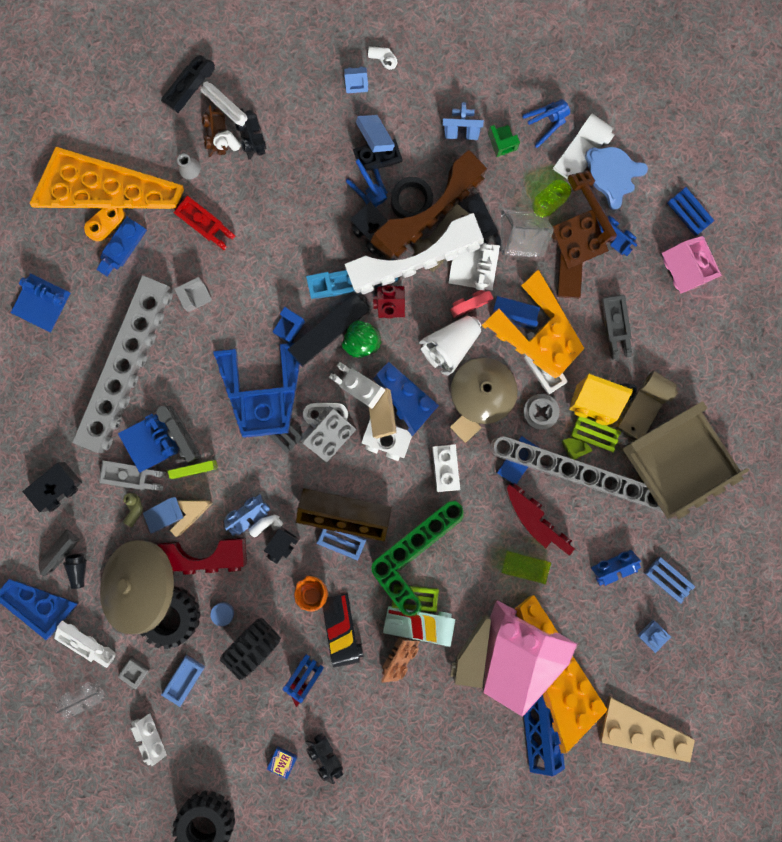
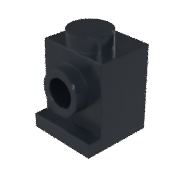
M280 527L264 550L267 553L266 557L278 564L282 557L287 559L294 548L291 544L296 545L300 539L285 528Z

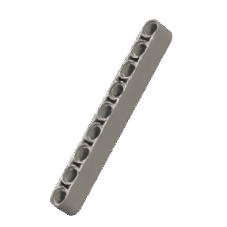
M508 437L495 438L491 443V452L499 458L663 512L655 499L651 503L648 502L647 495L650 491L644 483ZM500 441H504L507 444V450L504 453H500L497 450V444ZM521 448H525L528 451V457L524 461L518 455ZM543 455L549 458V465L546 468L540 464V459ZM565 462L570 465V472L567 475L563 474L561 470ZM586 470H589L592 475L588 482L583 479V473ZM607 477H610L613 482L609 489L604 484ZM629 484L634 489L630 496L626 494V487Z

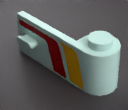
M388 606L383 633L451 647L455 619L451 618V613L441 611L438 612V615L420 612L415 616H407L399 608Z

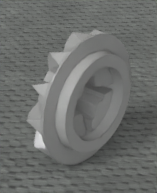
M537 394L528 399L524 405L523 415L530 426L543 430L552 427L557 422L560 411L554 398L546 394ZM547 405L549 406L548 408H546V411L544 412L546 418L543 416L534 418V416L538 412L536 406H539L540 408L546 407Z

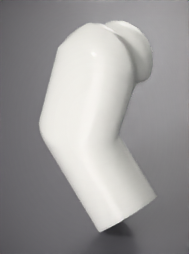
M228 130L216 134L213 139L214 145L219 150H224L222 147L224 145L226 148L229 146L233 151H237L241 147V143Z

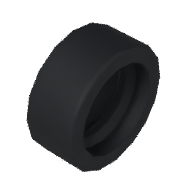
M418 177L401 179L395 184L391 192V206L399 219L422 213L433 204L431 187L425 180ZM416 187L423 192L425 203L419 211L407 212L400 206L399 196L405 188Z

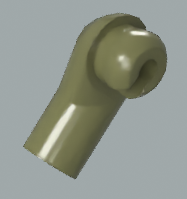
M127 493L123 498V502L128 506L129 513L123 520V523L133 527L143 512V507L137 494Z

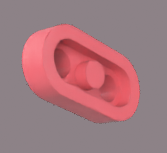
M479 290L472 294L473 298L467 301L462 298L452 303L453 308L450 309L453 318L464 315L494 300L491 292Z

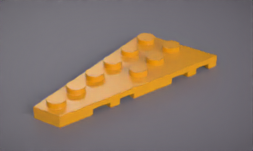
M55 147L32 196L30 205L32 208L176 209L184 188L183 185Z
M534 595L526 598L515 608L517 617L549 635L558 633ZM572 656L566 669L542 694L546 707L550 709L554 720L552 726L554 732L558 733L561 742L559 744L561 753H568L608 710L574 656Z

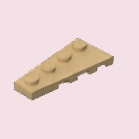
M609 696L606 707L608 710L605 713L600 736L601 743L685 762L691 761L695 742L692 737Z

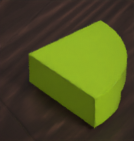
M568 438L561 441L569 458L573 460L592 451L587 443L578 439Z

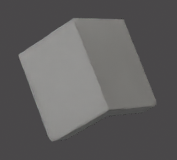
M199 277L175 288L183 308L188 312L212 301L203 280Z

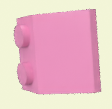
M704 236L684 241L662 253L664 265L670 270L673 276V284L680 291V294L722 276Z

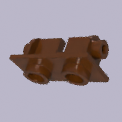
M209 105L206 112L202 114V126L206 127L204 147L208 149L209 157L212 156L214 151H217L218 155H225L228 146L226 148L224 145L222 146L224 150H219L213 143V139L218 134V131L226 130L225 114L222 113L221 109H214L212 112L211 105Z

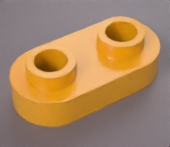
M102 208L86 222L84 227L85 234L93 241L104 240L120 227L126 218L123 208ZM112 211L116 212L114 217L109 216ZM98 225V230L93 232V227Z

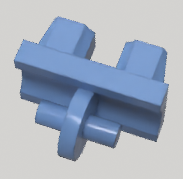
M461 102V109L452 108V116H460V119H442L445 138L457 139L458 126L466 127L467 140H478L480 127H483L484 120H467L466 116H474L475 110L466 109V102Z

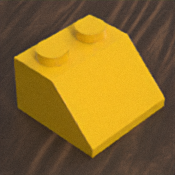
M588 374L577 384L569 410L574 411V414L579 417L596 419L598 424L611 425L618 420L632 393V389Z

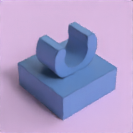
M348 67V69H344L346 93L368 92L367 67Z
M654 620L637 635L655 653L671 638Z

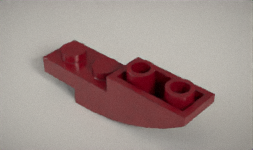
M506 483L504 487L507 498L524 528L543 547L547 548L553 542L570 556L575 550L570 545L572 540L563 533L557 535L552 531L555 526L545 518L540 521L545 514L541 510L543 505L533 497L530 500L524 497L525 491L514 483L511 486Z

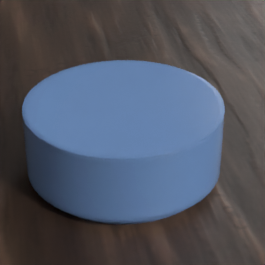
M225 602L215 605L210 614L212 622L218 626L228 625L234 618L233 607Z

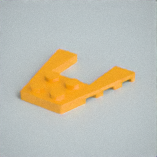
M537 270L521 286L549 316V321L529 341L500 309H497L482 326L485 329L487 327L497 333L496 337L503 342L508 341L516 347L515 350L517 352L526 354L534 360V364L552 377L557 378L585 348L542 274Z

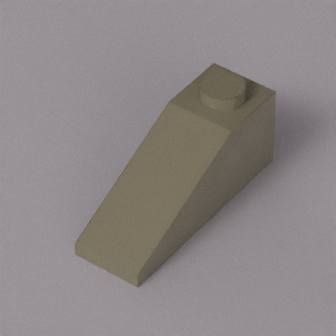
M489 615L482 617L456 656V663H451L450 677H454L456 685L478 688L483 686L491 624Z

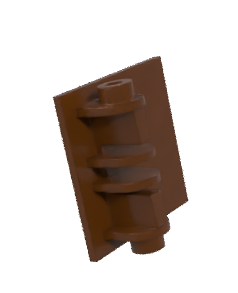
M589 210L551 227L553 230V234H551L552 240L558 243L568 269L609 251L606 243L600 244L598 241V237L602 232L593 210Z

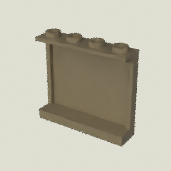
M703 401L623 448L667 519L675 516L677 519L686 516L690 513V507L695 506L698 508L707 503L706 497L711 494L715 497L726 491L724 486L729 483L731 486L739 483L744 479L742 475L749 471L748 468L740 471L702 413L708 409Z

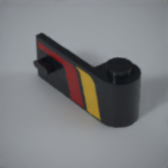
M348 593L327 597L326 603L323 606L332 666L335 668L360 663V658L364 657L362 643L358 644L355 638Z

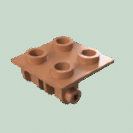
M398 637L394 645L396 648H392V651L396 654H389L390 658H387L382 667V674L384 676L381 682L399 681V679L401 680L406 675L408 670L407 664L410 659L412 660L419 650L417 647L420 642L419 640Z

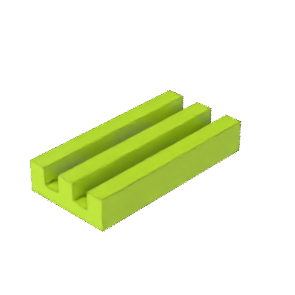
M578 416L570 437L614 453L621 431ZM581 422H583L585 424L591 425L598 429L614 434L613 438L602 433L596 432L594 430H591L589 428L583 427L580 424ZM580 430L611 442L610 446L579 435L577 432Z
M212 460L169 470V479H177L216 470L218 468L217 461Z
M394 584L393 593L398 594V590H402V585ZM410 586L414 592L434 594L433 597H418L421 601L433 602V606L422 605L421 611L437 612L439 589ZM392 600V608H398ZM405 604V608L415 610L416 605Z

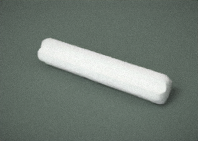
M204 82L201 92L231 120L243 126L245 121H247V115L212 83Z

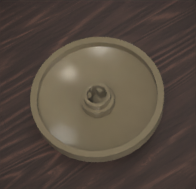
M140 540L127 542L111 555L104 568L100 585L102 609L111 626L121 633H146L161 622L169 609L174 587L173 571L167 555L158 545Z

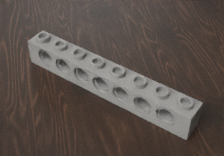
M142 275L72 443L96 453H105V450H109L111 447L113 431L118 429L122 418L120 414L129 404L130 396L128 395L130 390L136 386L139 376H137L138 371L147 361V355L145 354L148 347H151L156 339L155 330L164 320L163 311L165 306H168L172 301L173 293H171L172 289L168 285ZM155 299V306L152 309H148V301ZM146 319V327L140 330L138 327L139 322ZM133 340H137L138 347L131 351L130 343ZM128 360L130 366L128 370L123 372L121 365L124 361ZM116 381H119L121 384L118 392L113 390V384ZM110 401L112 409L109 413H106L104 406ZM99 422L103 424V431L100 434L96 432V425Z

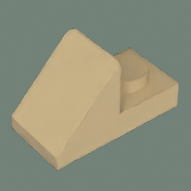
M177 500L180 509L186 515H183V519L173 523L174 527L170 531L176 537L182 535L213 503L210 500Z

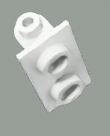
M149 713L143 718L131 722L132 726L130 729L136 742L142 741L143 743L138 746L143 762L154 766L167 754L151 714Z

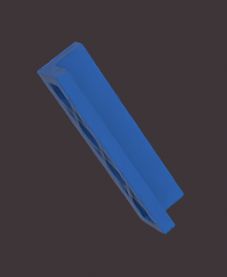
M542 695L524 715L529 770L531 773L555 776L565 769L564 754L561 753L559 748L561 742L558 733L554 732L552 726L554 720L551 711L546 707ZM533 708L539 714L538 723L531 716ZM535 731L540 735L542 739V744L540 746L534 740L533 734L535 733ZM538 754L544 760V767L537 766L536 756Z

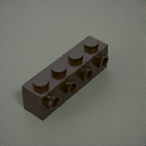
M303 488L297 508L296 523L385 542L392 507Z

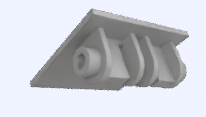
M331 406L327 409L324 408L323 412L318 416L321 421L315 418L318 422L316 426L313 423L310 424L314 429L308 427L301 434L302 437L300 438V441L326 462L335 455L339 448L356 431V428Z

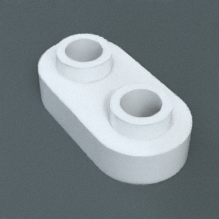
M311 403L305 407L303 418L308 424L313 423L316 426L318 422L311 417L312 411L316 410L320 415L324 408L327 409L331 406L335 411L339 410L341 416L347 420L348 410L340 403Z

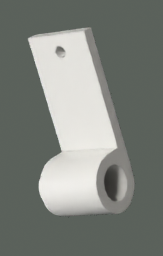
M592 113L553 170L567 180L569 175L583 172L588 166L585 159L586 152L591 148L600 149L603 144L607 146L615 136L612 133L614 128Z

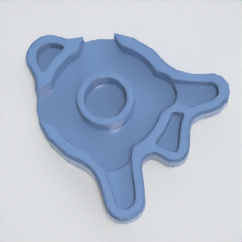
M616 147L591 148L585 154L588 168H590V172L595 180L593 186L606 196L608 206L612 210L620 208L624 194L634 191L635 186L631 182V178L643 176L648 171L645 163L632 161L624 151Z

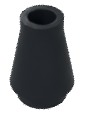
M72 554L65 557L63 565L71 589H79L85 586L87 560L84 559V554Z

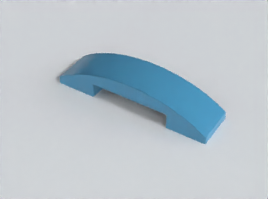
M347 270L306 276L311 299L356 292Z

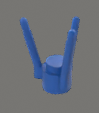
M564 99L522 115V118L525 119L540 114L528 120L527 123L529 125L547 116L550 121H556L535 144V148H538L559 126L566 123L565 117L570 115V108Z
M356 159V164L369 185V188L366 189L367 195L350 179H346V182L364 200L366 205L371 201L377 207L388 199L386 196L388 192L383 185L378 169L373 170L378 185L373 184L361 161Z

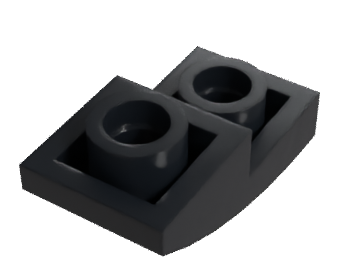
M392 139L395 144L393 151L372 152L368 144L353 149L355 158L361 161L366 171L403 162L396 139Z

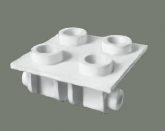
M483 243L480 245L481 248L468 253L466 250L458 253L459 257L452 260L449 284L474 287L477 290L483 291L485 289L493 290L500 246Z

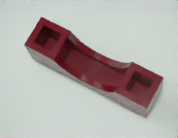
M246 538L222 539L219 541L214 553L206 558H195L188 555L182 549L179 542L156 543L167 555L173 575L174 571H182L183 575L196 574V570H205V573H217L220 568H227L228 572L241 571V567L247 565Z

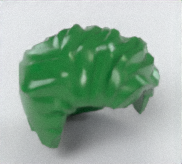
M355 321L348 327L341 344L350 356L363 358L378 351L381 344V335L378 329L370 323Z

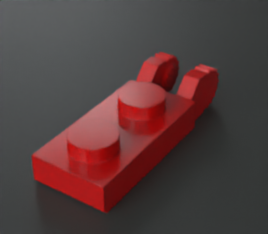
M188 195L173 212L209 242L211 240L222 250H225L227 246L223 241L214 236L218 230L223 232L229 239L233 240L236 237L223 226L220 220Z

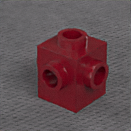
M378 286V295H373V309H378V318L405 317L404 286Z

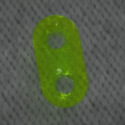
M555 180L535 197L532 203V209L535 214L541 217L550 216L568 200L571 194L570 185L564 180Z

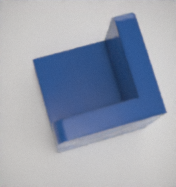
M284 307L280 313L282 318L274 328L273 333L288 343H292L305 324V320Z

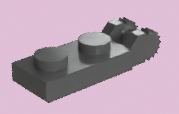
M625 295L604 297L601 299L610 356L612 360L618 358L617 341H623V353L626 358L631 357L630 339H632L626 297Z
M159 406L156 410L160 422L166 423L168 427L167 433L179 446L178 452L182 459L187 460V462H195L200 459L201 454L177 412L171 406Z

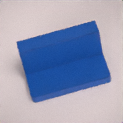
M500 296L496 297L492 314L497 309H500L514 325L532 330L537 327L540 307Z

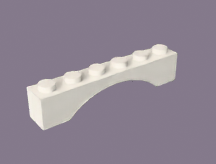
M472 213L452 221L447 231L434 245L416 256L390 261L364 256L346 263L345 267L354 290L357 293L366 294L373 291V287L379 284L386 286L395 282L397 277L403 275L406 278L416 274V270L420 268L430 269L438 265V261L445 258L446 261H450L459 257L458 253L467 250L468 253L476 251L483 244V236L475 215Z

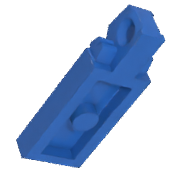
M126 216L100 256L102 261L97 270L108 277L113 268L118 270L120 266L123 267L147 230Z

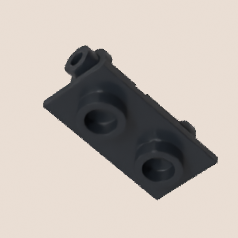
M241 108L240 110L247 115V121H245L243 126L235 123L237 131H240L242 149L247 153L248 160H250L254 153H257L258 156L264 155L267 147L262 133L254 134V132L260 131L256 114L252 110L244 112L243 108Z
M321 733L314 737L315 742L305 741L308 746L306 751L312 761L316 760L319 766L317 772L324 782L327 781L335 784L333 777L335 779L340 778L343 775V767L335 754L327 758L326 755L331 753L333 749L326 736H323Z

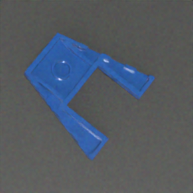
M294 343L280 344L283 387L240 392L236 349L213 351L243 438L289 432L300 364L288 352V348Z

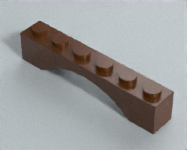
M468 150L453 163L448 173L445 192L433 206L415 216L390 219L374 233L371 243L389 261L395 256L400 258L407 251L406 246L409 243L415 244L423 236L422 232L426 228L431 230L438 223L439 220L437 218L442 214L446 216L455 207L453 204L457 200L462 202L469 195L470 192L468 190L474 186L476 189L485 180L483 175L487 168Z

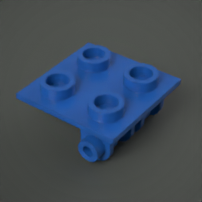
M30 273L29 277L21 278L19 285L22 286V291L10 313L51 332L71 293Z
M150 414L145 417V420L118 433L139 473L179 453L176 442L167 433V426L164 422L159 421L157 414Z

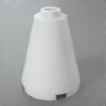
M467 315L424 337L419 342V344H423L421 351L433 367L436 368L439 365L443 369L441 373L448 376L454 372L481 333V323L476 317Z

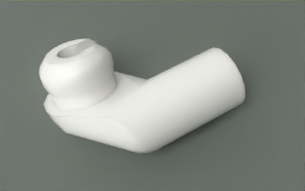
M369 46L368 58L379 59L384 67L389 70L397 66V59L389 48Z
M278 515L267 516L259 519L248 531L251 536L257 537L269 526L276 531L283 525V522L279 519Z

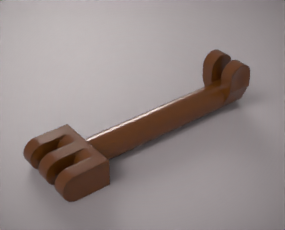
M587 170L569 175L568 182L573 191L582 190L604 230L598 237L599 243L604 244L613 241L617 234L591 189V186L595 183L591 172Z

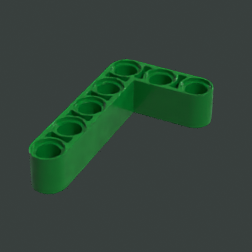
M450 501L372 563L371 571L374 577L404 615L415 616L419 614L422 609V602L399 571L463 520L464 510L458 502ZM452 507H457L460 510L456 518L448 517V510ZM434 521H439L442 523L441 530L436 533L430 530L431 524ZM417 535L424 537V543L420 547L413 545V539ZM399 549L406 551V557L402 561H397L395 558V554ZM382 563L388 565V572L385 575L378 573V567ZM395 581H400L402 584V590L398 594L393 593L391 589ZM409 599H413L416 602V609L413 612H408L405 608V604Z

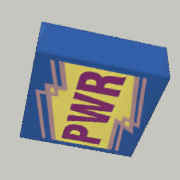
M277 746L267 770L287 779L298 756Z

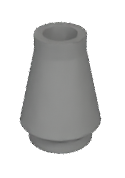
M185 153L178 156L177 163L180 175L185 179L196 178L201 170L199 162Z

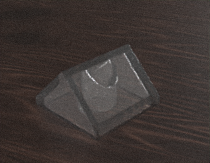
M501 210L502 255L544 257L554 231L544 213Z

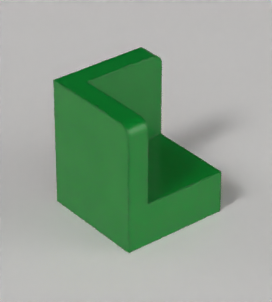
M495 125L489 127L488 135L496 157L518 149L520 145L517 135H512L509 125L497 129Z

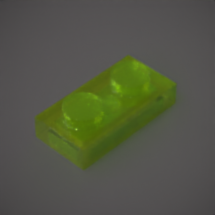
M506 550L501 573L546 585L551 562Z

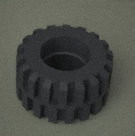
M173 588L170 606L178 611L180 626L178 629L170 630L159 623L152 630L141 634L142 637L145 635L148 637L147 643L151 644L154 642V647L156 648L164 646V649H170L172 646L174 648L178 647L194 634L195 629L199 626L200 622L198 619L201 616L200 612H197L199 608L198 603L194 604L193 602L195 599L193 595L189 597L187 595L188 591H179V588Z
M263 618L257 619L221 655L220 661L239 680H242L269 656L279 644L281 637Z
M202 791L200 796L198 793L192 795L191 799L188 798L174 820V829L172 831L173 836H176L174 842H228L235 825V819H233L235 815L234 810H229L231 807L230 802L224 803L225 797L222 795L219 798L215 797L216 792H211L210 795H207V791ZM199 816L209 818L214 823L216 831L211 834L199 832L194 827L193 818Z

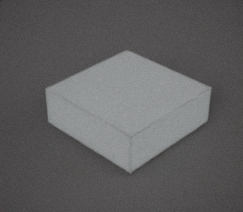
M131 657L117 677L136 690L150 669Z

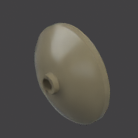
M476 358L462 365L454 375L451 383L452 402L456 410L472 422L478 424L495 423L506 417L513 409L517 399V383L512 372L503 363L491 358ZM483 385H488L490 392H485Z

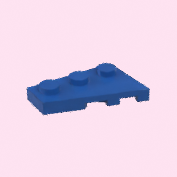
M390 362L373 378L376 384L384 389L388 388L391 390L392 403L398 410L396 414L400 420L404 419L409 427L408 431L411 436L417 432L439 406Z
M9 579L0 589V603L45 640H48L53 635L60 622L65 621L79 604L13 579Z

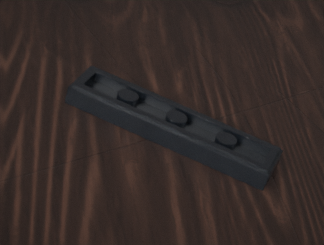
M354 293L288 348V352L304 367L348 330V327L353 322L358 321L368 313L370 308Z

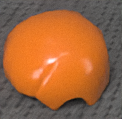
M306 576L296 584L294 591L295 603L302 610L313 612L324 606L328 597V590L321 579L314 576Z

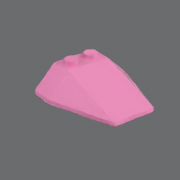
M496 601L490 616L491 624L485 663L484 694L520 716H524L569 665L577 643L559 633L551 635L516 617L517 611L500 601Z

